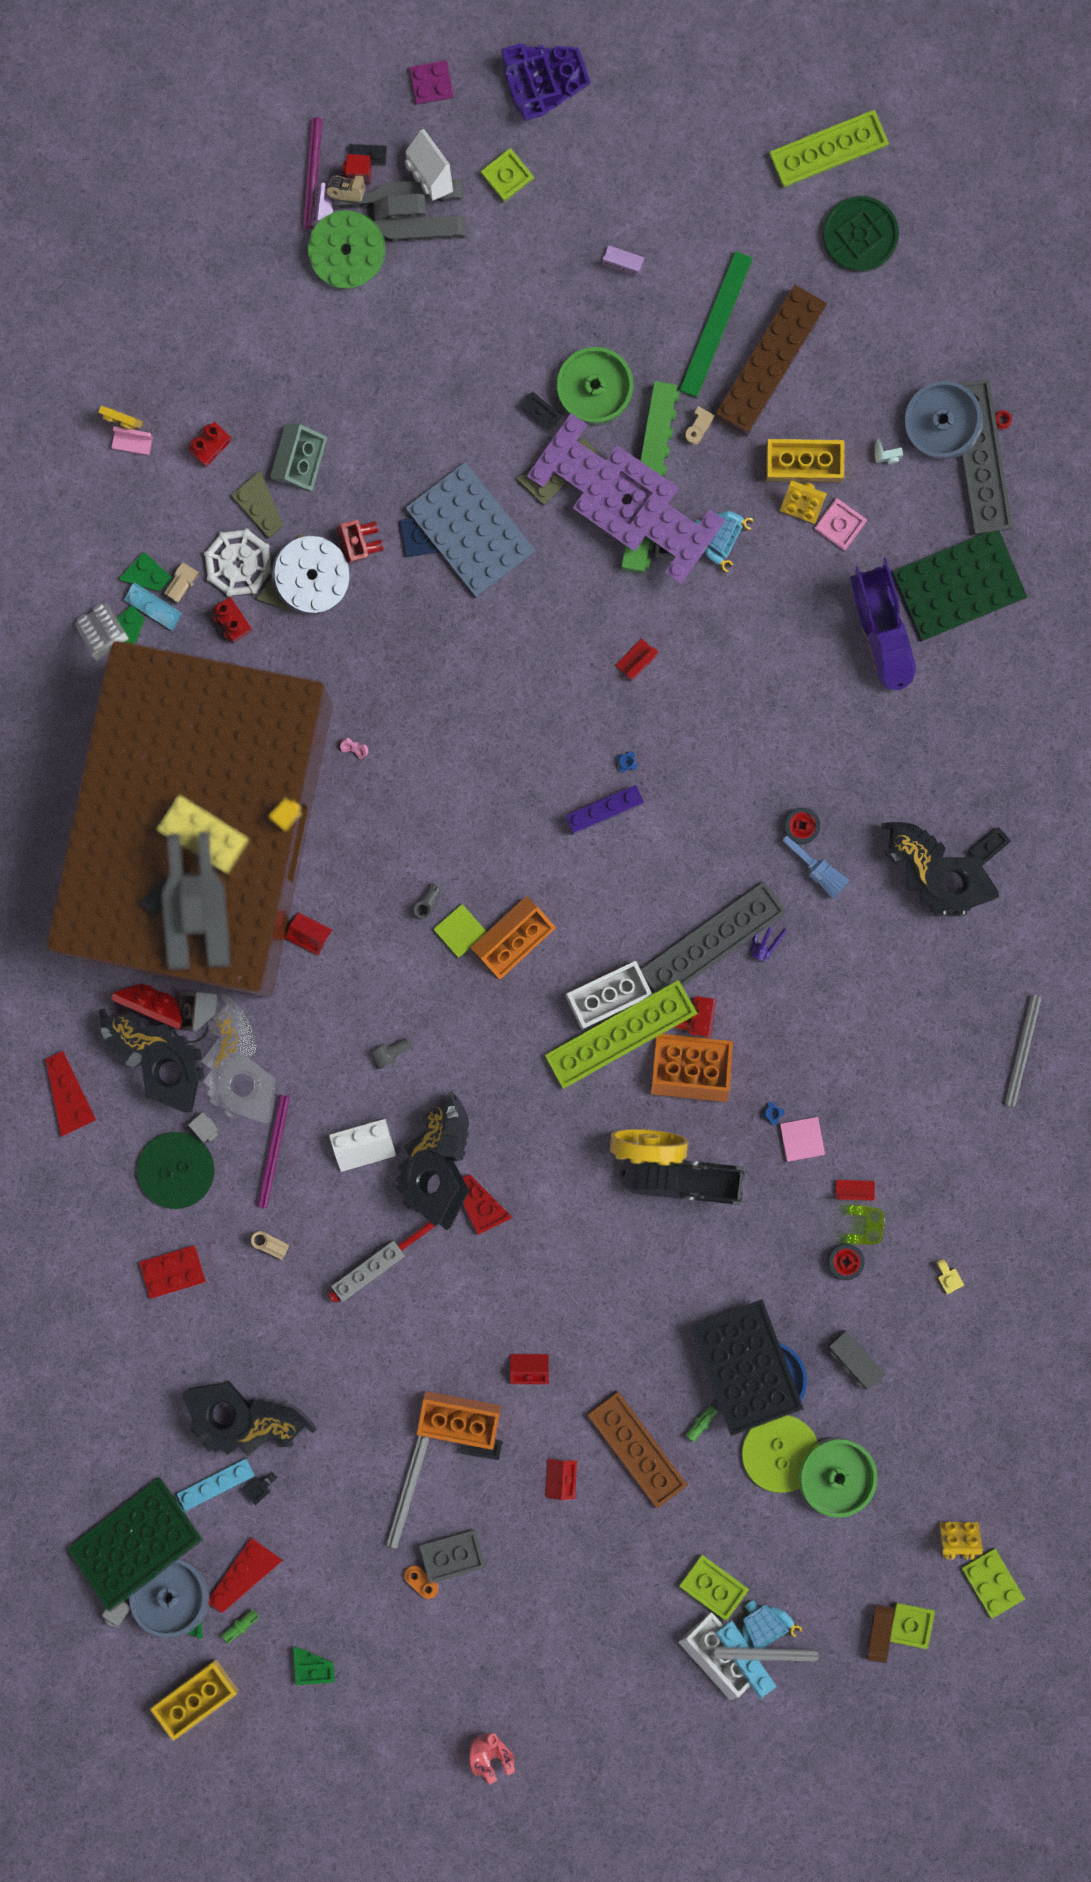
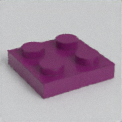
M447 60L410 67L417 105L454 98Z

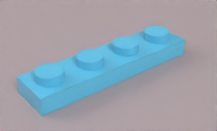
M246 1458L177 1493V1496L184 1510L187 1511L254 1477L255 1474Z
M732 1621L715 1633L724 1647L750 1648ZM733 1659L759 1699L776 1687L759 1660Z

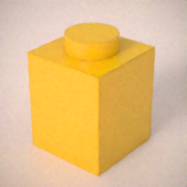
M285 799L269 817L287 831L301 816L302 813L299 811L301 807L295 801L291 800L289 802Z

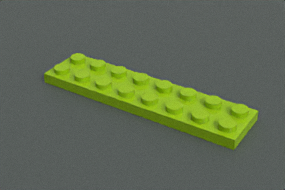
M677 980L551 1051L545 1057L562 1088L565 1089L698 1013L681 982Z

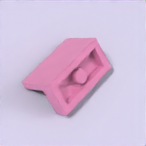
M113 426L114 438L112 449L150 456L153 441L151 433Z

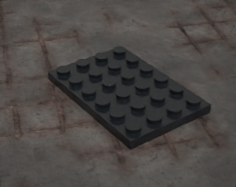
M763 1299L690 1326L730 1436L804 1409Z

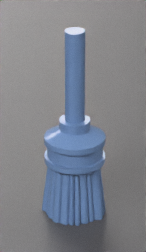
M788 836L782 840L809 865V877L815 883L818 882L832 899L850 881L832 868V865L826 859L818 861L816 858L810 857Z

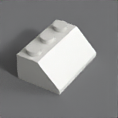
M424 129L420 130L406 150L407 160H405V165L409 171L413 172L416 182L421 183L424 193L426 195L429 194L431 199L435 200L453 192L450 164Z
M386 1119L329 1135L341 1172L396 1156Z

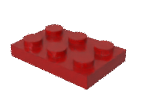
M195 1245L139 1262L150 1299L206 1282Z

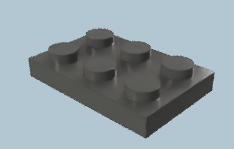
M476 1530L419 1546L429 1584L486 1568Z

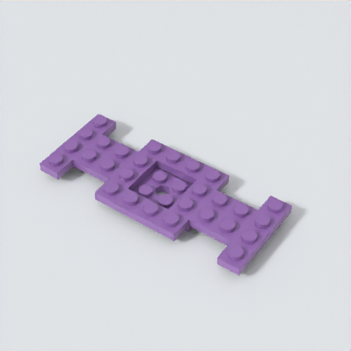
M571 413L527 477L544 488L554 472L583 492L574 505V510L634 552L645 537L657 543L675 556V559L665 573L682 584L726 521L709 509L698 525L677 511L669 503L679 488L618 445H616L607 460H604L585 447L577 439L587 424ZM625 495L632 496V502L628 505L622 503V498Z

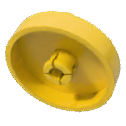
M624 1129L611 1133L610 1152L615 1154L617 1159L628 1158L631 1159L630 1162L632 1163L650 1161L658 1162L660 1165H670V1162L682 1163V1160L687 1157L688 1139L678 1134L649 1129Z

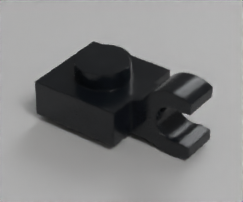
M273 1472L263 1481L258 1477L243 1492L257 1505L271 1492L268 1486L278 1477Z

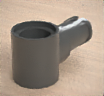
M432 883L425 897H422L414 907V913L419 919L429 918L435 906L434 902L443 888L437 887L436 884ZM421 905L428 907L426 915L418 914V908Z
M405 1038L391 1046L385 1044L371 1053L379 1068L383 1069L385 1066L395 1062L397 1056L410 1049L411 1046Z

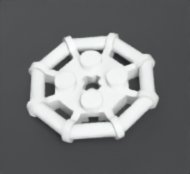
M248 528L238 531L219 532L220 535L203 554L206 562V580L223 591L227 597L251 593L256 594L260 586L272 573L270 545L263 542ZM243 538L242 543L229 544L227 539ZM247 539L259 547V549L254 551L247 546ZM225 542L227 547L223 549L220 555L214 554L221 544ZM262 553L264 567L258 566L257 555ZM236 558H239L241 561H244V564H241L240 568H237L236 565H233V562L236 561ZM213 559L219 560L220 571L214 573ZM256 571H261L262 573L252 584L250 579ZM223 575L231 581L229 587L217 577ZM247 581L249 585L234 588L235 583Z

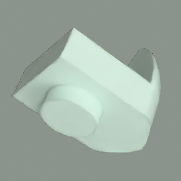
M878 438L875 444L876 462L888 461V464L899 462V459L903 457L902 448L883 451L880 439Z

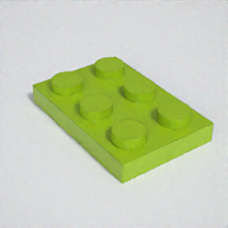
M995 1548L961 1567L991 1619L1025 1600Z
M701 1554L679 1585V1587L725 1621L728 1620L749 1591V1588L703 1554Z

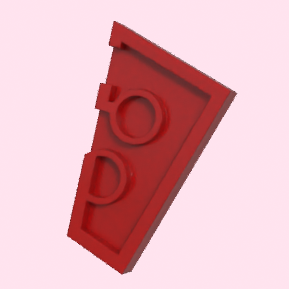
M471 1174L463 1178L470 1190L463 1205L478 1235L513 1218Z

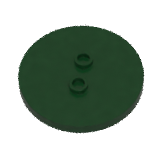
M854 196L838 203L828 214L823 228V242L830 258L842 268L853 272H868L884 265L894 254L899 240V227L893 212L883 202L868 196Z
M170 1132L156 1137L144 1148L139 1158L137 1174L143 1192L151 1201L165 1208L182 1209L196 1204L208 1193L214 1180L215 1165L211 1152L197 1137L183 1132Z

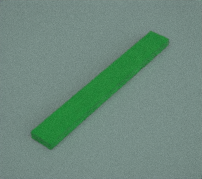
M735 251L680 392L698 398L753 257Z

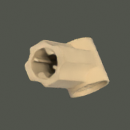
M183 562L174 575L175 578L164 594L179 603L188 588L193 586L194 583L192 582L196 577H199L200 572Z
M261 1230L255 1232L251 1238V1243L255 1248L261 1249L283 1260L290 1246ZM263 1235L266 1240L265 1243L262 1245L257 1244L255 1236Z

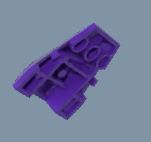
M517 44L502 48L501 50L505 66L504 75L516 110L520 111L525 121L546 115L591 83L579 47L555 46L554 48H545L543 45L528 47L526 44Z

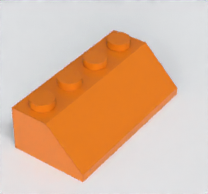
M526 896L470 948L501 980L556 927L539 907Z
M425 1391L417 1435L493 1450L501 1405Z

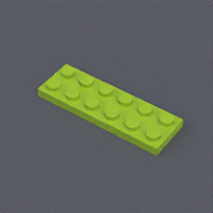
M874 109L772 150L769 155L783 188H786L889 146V142Z

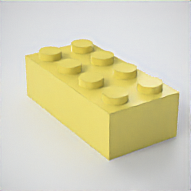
M181 796L178 797L158 829L167 836L168 833H179L180 844L199 856L198 833L209 831L212 864L227 874L249 842L248 838Z

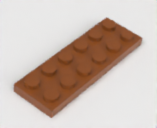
M619 1391L587 1414L657 1509L688 1486Z

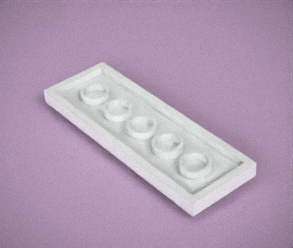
M106 602L96 605L91 613L80 616L75 623L96 661L109 652L113 641L124 642L129 639Z

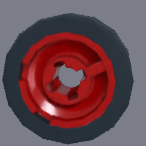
M797 808L787 815L784 821V832L796 844H807L818 836L821 822L813 810ZM799 823H804L806 825L805 829H799Z
M848 1243L835 1246L830 1251L827 1259L830 1272L836 1278L842 1280H852L858 1277L865 1265L861 1250ZM848 1258L850 1262L845 1266L842 1260Z

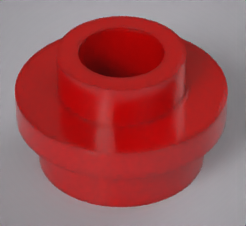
M1005 410L995 413L997 428L1007 429L1012 423L1011 414ZM1004 417L1006 422L1000 423L999 418Z

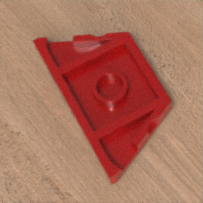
M141 983L114 992L111 1000L178 1030L180 1029L182 1020L177 998L172 997L170 994L163 993L150 985Z

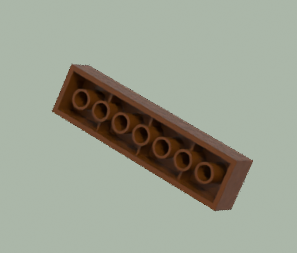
M794 284L716 412L715 418L748 437L826 309V302Z

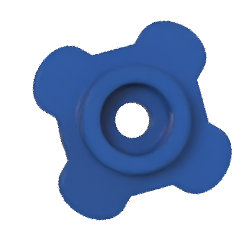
M632 751L624 755L619 754L616 758L620 764L619 770L623 773L629 769L635 770L638 766L634 759L635 754Z
M770 1102L767 1109L761 1113V1116L764 1119L767 1118L772 1125H776L780 1116L784 1115V1110L782 1108L779 1109L774 1102Z

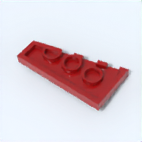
M64 1051L47 1058L46 1064L61 1137L97 1119Z
M251 1538L210 1596L209 1604L223 1613L281 1563L283 1559L254 1538Z

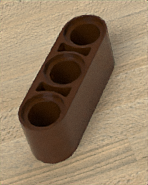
M875 1604V1615H873L871 1623L872 1634L869 1636L868 1642L869 1653L866 1655V1660L886 1663L895 1607Z

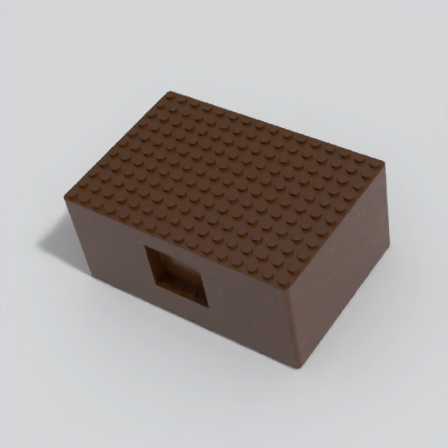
M118 640L113 641L110 645L47 943L48 949L74 959L266 998L271 997L276 984L333 709V702L324 684L320 681ZM179 796L249 839V842L228 874L213 865L214 871L225 888L230 966H209L205 924V933L187 934V946L190 949L188 953L190 968L169 969L164 909L155 917L140 903L168 874L171 875L168 836L158 829ZM285 799L289 802L291 800L295 801L301 807L299 811L302 813L287 831L269 817ZM181 845L183 873L201 872L200 856Z

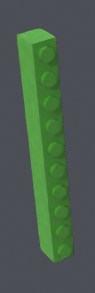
M655 381L641 462L665 477L667 465H663L664 458L669 457L670 447L667 446L668 439L672 440L673 428H670V423L675 421L677 410L673 409L674 402L678 403L680 391H676L677 385ZM645 537L635 552L626 546L622 570L644 574L645 569L649 570L651 558H647L648 550L652 551L654 541Z

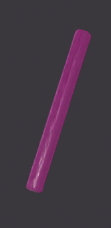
M318 117L311 119L303 228L308 230L314 229V226L311 225L314 192L318 186L323 120Z
M280 1095L257 1203V1206L261 1208H267L290 1100V1097L286 1095Z

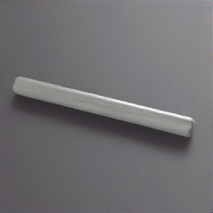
M1031 995L1005 1100L1006 1106L1015 1107L1041 1002V997L1037 995Z
M418 1436L386 1545L390 1548L398 1547L429 1442L428 1437Z
M715 1647L711 1650L712 1658L816 1661L819 1658L817 1650Z

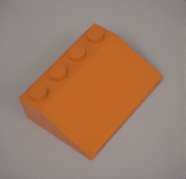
M661 1034L656 1037L651 1094L727 1102L730 1091L733 1041Z

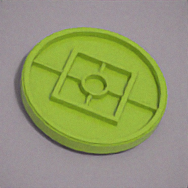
M789 1415L752 1428L747 1433L743 1443L742 1458L744 1467L751 1479L768 1491L777 1493L795 1491L800 1488L798 1482L800 1463L807 1451L818 1443L817 1438L808 1425L800 1419Z

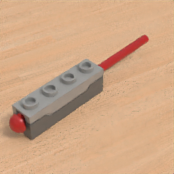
M429 1221L398 1244L395 1240L331 1286L333 1290L331 1289L328 1294L330 1301L338 1303L340 1298L344 1302L405 1257L406 1254L403 1250L436 1226Z

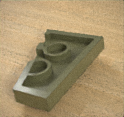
M259 471L239 488L232 497L262 531L271 538L284 525L262 473Z

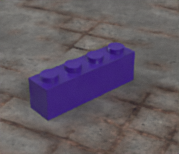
M637 785L570 813L566 815V819L574 835L644 804Z

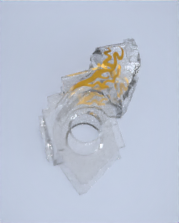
M224 993L220 998L227 1004L214 1018L211 1017L208 1020L209 1033L218 1035L219 1039L201 1061L211 1069L203 1083L210 1087V1090L206 1093L209 1095L208 1100L215 1106L221 1105L224 1108L223 1112L230 1118L241 1115L269 1124L273 1115L277 1079L250 1058L258 1054L259 1044H256V1035L254 1034V1025H251L247 1012ZM239 1074L249 1075L254 1082L252 1093L245 1097L236 1095L232 1089V1081L235 1076Z

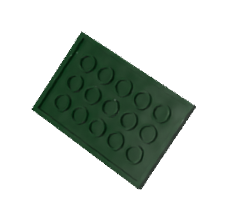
M1000 531L983 533L892 571L921 641L930 639L1028 598Z
M159 1477L67 1549L106 1609L111 1612L203 1541V1538L163 1479Z

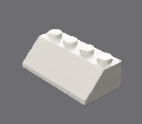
M711 1612L692 1627L678 1643L729 1700L739 1698L750 1684L733 1659L712 1658V1648L724 1646L715 1634L723 1627V1624Z

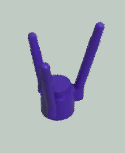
M771 928L767 929L762 943L757 944L758 934L753 937L750 948L752 953L750 956L764 962L766 957H770L772 951L784 937L787 929L782 931L768 951V946L765 944Z

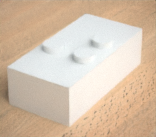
M634 961L567 993L565 997L581 1030L637 1004L651 996L652 993L637 962Z

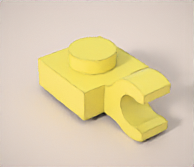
M943 1259L936 1262L942 1272L938 1279L947 1295L964 1286L955 1268L949 1270L946 1261Z

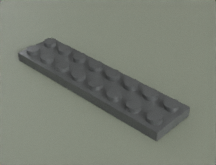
M990 380L959 383L973 393L983 413L981 434L974 446L962 455L974 535L1011 530L1013 525Z
M764 881L641 969V972L655 993L677 980L684 987L786 914L787 911Z

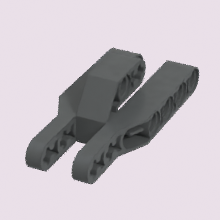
M452 179L453 192L435 200H432L429 194L426 195L421 183L416 181L386 183L370 193H364L361 202L333 198V207L335 209L374 207V222L380 228L384 240L391 243H396L399 240L412 242L417 241V239L428 241L436 240L435 238H442L444 240L454 239V237H466L465 217L420 218L426 216V203H429V201L444 200V202H448V200L464 199L462 179Z
M209 831L198 833L201 872L183 873L179 833H168L171 875L163 892L169 969L190 968L188 959L190 949L187 946V934L205 933V924L209 966H230L225 888L213 869Z

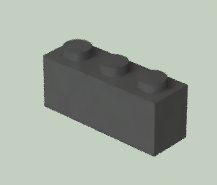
M846 1330L828 1345L831 1348L829 1353L836 1360L840 1358L843 1361L842 1367L848 1374L852 1372L857 1377L855 1382L862 1389L866 1387L869 1390L886 1375Z

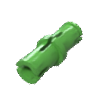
M708 1405L701 1416L695 1419L696 1422L685 1435L695 1443L704 1429H708V1424L719 1412L711 1405Z
M251 1609L246 1615L236 1619L234 1624L221 1634L227 1643H231L238 1635L244 1634L247 1631L246 1629L259 1619V1616Z

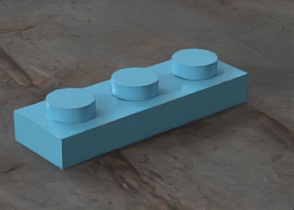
M136 583L132 584L124 599L170 630H174L183 614Z

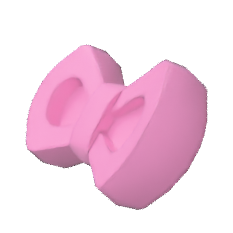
M348 737L340 743L342 752L352 751L356 753L359 759L365 758L368 754L367 745L353 742Z

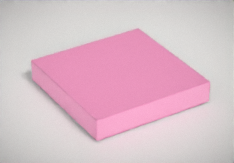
M836 498L814 529L845 551L867 522V519Z
M818 1117L780 1124L787 1162L825 1155Z

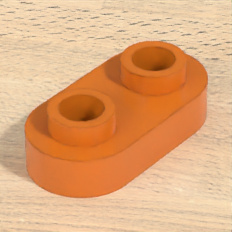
M417 1565L407 1568L405 1572L407 1583L426 1599L434 1598L438 1593L437 1582L429 1584L427 1573ZM413 1572L418 1574L417 1579L411 1578ZM431 1586L432 1591L429 1593L426 1592L425 1587Z

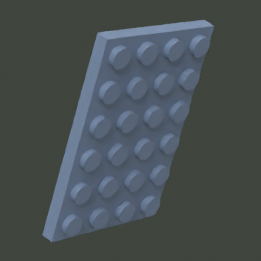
M466 462L406 507L410 516L428 536L429 540L439 550L475 598L536 552Z

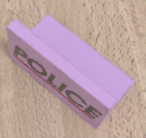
M321 183L315 188L311 225L316 226L325 216L333 213V198L327 194L326 183Z
M608 245L602 265L639 276L644 257Z

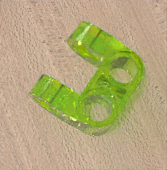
M848 1204L847 1214L865 1216L864 1235L845 1233V1243L860 1245L879 1244L883 1239L885 1218L883 1211L874 1207ZM873 1211H877L880 1214V1218L876 1222L870 1219V1214ZM872 1230L878 1233V1238L875 1241H871L868 1237Z

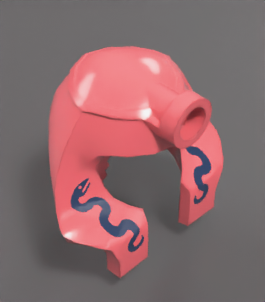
M483 1733L473 1739L469 1756L471 1769L475 1776L482 1775L487 1784L496 1782L497 1779L490 1764L493 1758L502 1760L506 1776L515 1772L514 1754L503 1744L497 1735Z

